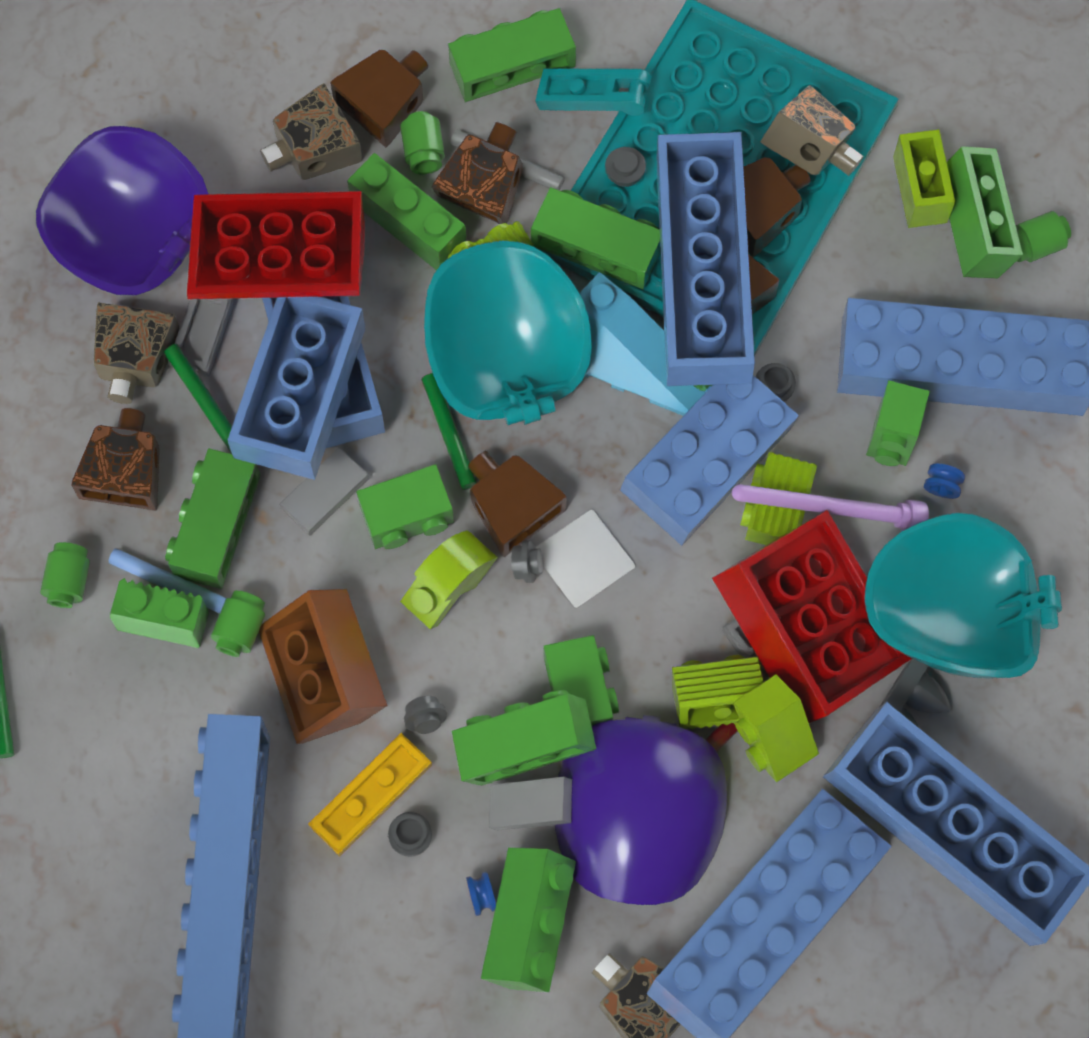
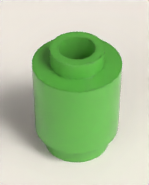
M425 111L411 113L400 125L405 162L410 165V170L416 174L436 172L442 167V160L445 157L440 120Z
M1050 211L1017 224L1016 229L1023 256L1017 261L1022 262L1026 260L1033 262L1066 249L1068 239L1071 238V229L1066 218L1062 215L1058 216L1054 211Z
M59 542L55 543L53 551L48 553L40 594L48 598V604L59 608H72L73 603H79L83 600L90 560L87 558L88 550L85 547L73 543Z
M239 590L233 591L231 598L225 599L211 634V639L217 642L215 648L233 657H240L241 652L250 653L265 617L263 612L265 602L253 594Z

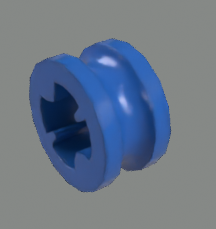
M930 465L928 474L931 478L925 480L923 486L925 490L942 498H958L961 494V488L958 485L964 482L965 474L960 469L950 465Z
M483 872L479 879H473L471 876L466 877L475 915H481L482 910L485 908H489L492 912L495 911L496 902L488 872Z

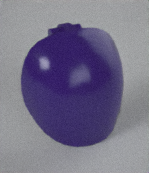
M109 126L95 131L86 137L60 166L46 186L38 202L36 226L49 252L59 264L72 274L106 292L116 295H139L151 291L162 284L177 270L190 253L194 195L209 193L204 179L196 167L170 142L154 132L141 128Z
M643 715V719L625 717V719L596 723L591 726L596 750L563 760L558 777L572 779L571 823L555 825L561 855L576 861L573 874L575 881L587 891L601 898L636 905H658L672 902L684 896L697 885L710 865L722 838L727 808V781L723 763L715 748L703 737L689 730L677 727L676 723L661 722L660 717Z

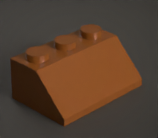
M347 589L308 590L262 623L259 634L296 744H303L361 724L388 706Z

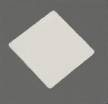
M589 510L535 547V549L540 548L542 551L543 567L575 608H578L635 568L634 562L594 510Z

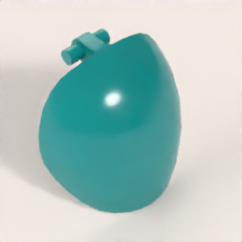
M496 241L476 245L452 255L434 273L427 290L425 304V346L434 378L449 405L463 416L476 420L505 418L507 425L523 422L524 425L540 421L542 415L556 412L554 402L573 392L583 381L590 365L592 350L590 322L583 298L561 267L547 254L531 245L513 241Z
M965 513L937 516L900 532L884 545L875 557L868 572L865 587V605L869 623L882 640L906 656L949 674L972 678H1012L1022 676L1031 670L1039 654L1040 624L1043 629L1057 628L1059 626L1058 613L1062 611L1061 592L1056 590V577L1053 575L1040 576L1038 578V591L1032 560L1025 547L1017 538L1002 526L986 518Z

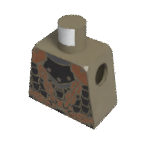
M325 83L319 85L275 116L273 125L278 141L260 150L263 160L270 171L291 162L298 176L303 180L363 161L360 142Z
M810 85L779 111L760 141L771 150L812 175H819L832 163L850 176L864 157L846 144L855 131L854 123Z
M98 302L96 309L94 366L101 379L111 381L108 392L110 400L121 404H130L133 400L136 385L153 388L159 384L169 361L164 351L175 343L180 329L175 314Z
M609 953L592 972L610 990L600 1002L599 1008L622 1038H669L681 1024L647 995L653 981L663 971V968L642 956L628 970Z

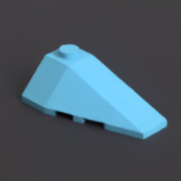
M599 272L580 292L589 317L592 343L590 365L584 377L589 378V376L600 379L610 383L614 389L622 392L624 390L630 391L649 399V402L682 416L712 387L709 386L706 391H701L693 385L667 386L664 330L629 295Z

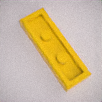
M400 733L308 823V826L340 857L432 766V762L407 737Z

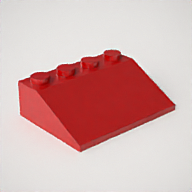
M362 191L194 195L187 298L360 296L365 242Z
M828 510L712 577L770 678L777 674L801 699L808 723L828 716L912 659L882 640L869 623L865 605L867 577Z

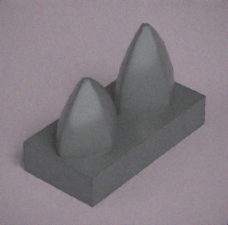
M912 658L905 665L880 706L888 702L919 728L914 717L903 707L905 704L928 713H947L951 711V707L943 689L925 672L928 665Z

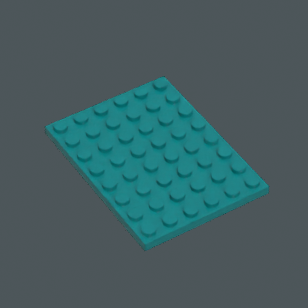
M686 0L644 69L651 75L650 87L643 95L646 99L644 112L637 116L628 115L623 111L618 112L571 191L580 195L585 201L598 206L601 204L612 206L621 215L634 220H648L660 229L656 159L658 135L741 132L743 166L766 157L772 159L780 171L784 172L795 164L760 141L779 111L806 87L812 86L853 122L855 131L846 144L864 156L859 165L850 176L832 163L819 175H812L807 172L811 183L798 191L802 198L798 217L761 252L753 257L779 279L776 297L752 315L755 357L892 116L899 98L700 2ZM620 147L636 149L642 154L646 163L642 179L629 187L616 185L608 178L605 171L608 155ZM538 249L547 254L555 263L589 280H592L599 273ZM661 252L644 290L603 274L629 295L638 305L664 317Z

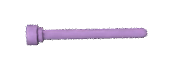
M742 484L736 485L732 489L733 498L740 502L819 513L828 510L829 514L894 523V526L900 528L901 531L929 518L927 504L915 500H906L904 503L890 506Z

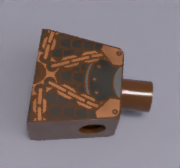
M495 122L487 141L468 134L432 185V189L437 197L498 224L507 223L523 169L520 157L509 151L517 132L505 124Z
M124 408L121 410L117 427L98 425L94 428L71 484L78 499L157 510L160 449L155 435L142 431L146 417L145 413L132 408Z

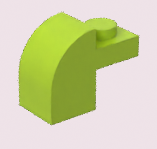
M468 530L455 534L439 545L414 573L417 578L400 602L429 629L437 627L459 596L478 586L498 557Z

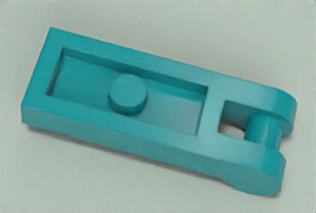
M543 69L535 102L539 110L623 111L628 115L637 116L644 112L646 99L643 95L650 87L651 75L642 69ZM628 88V92H619V89Z

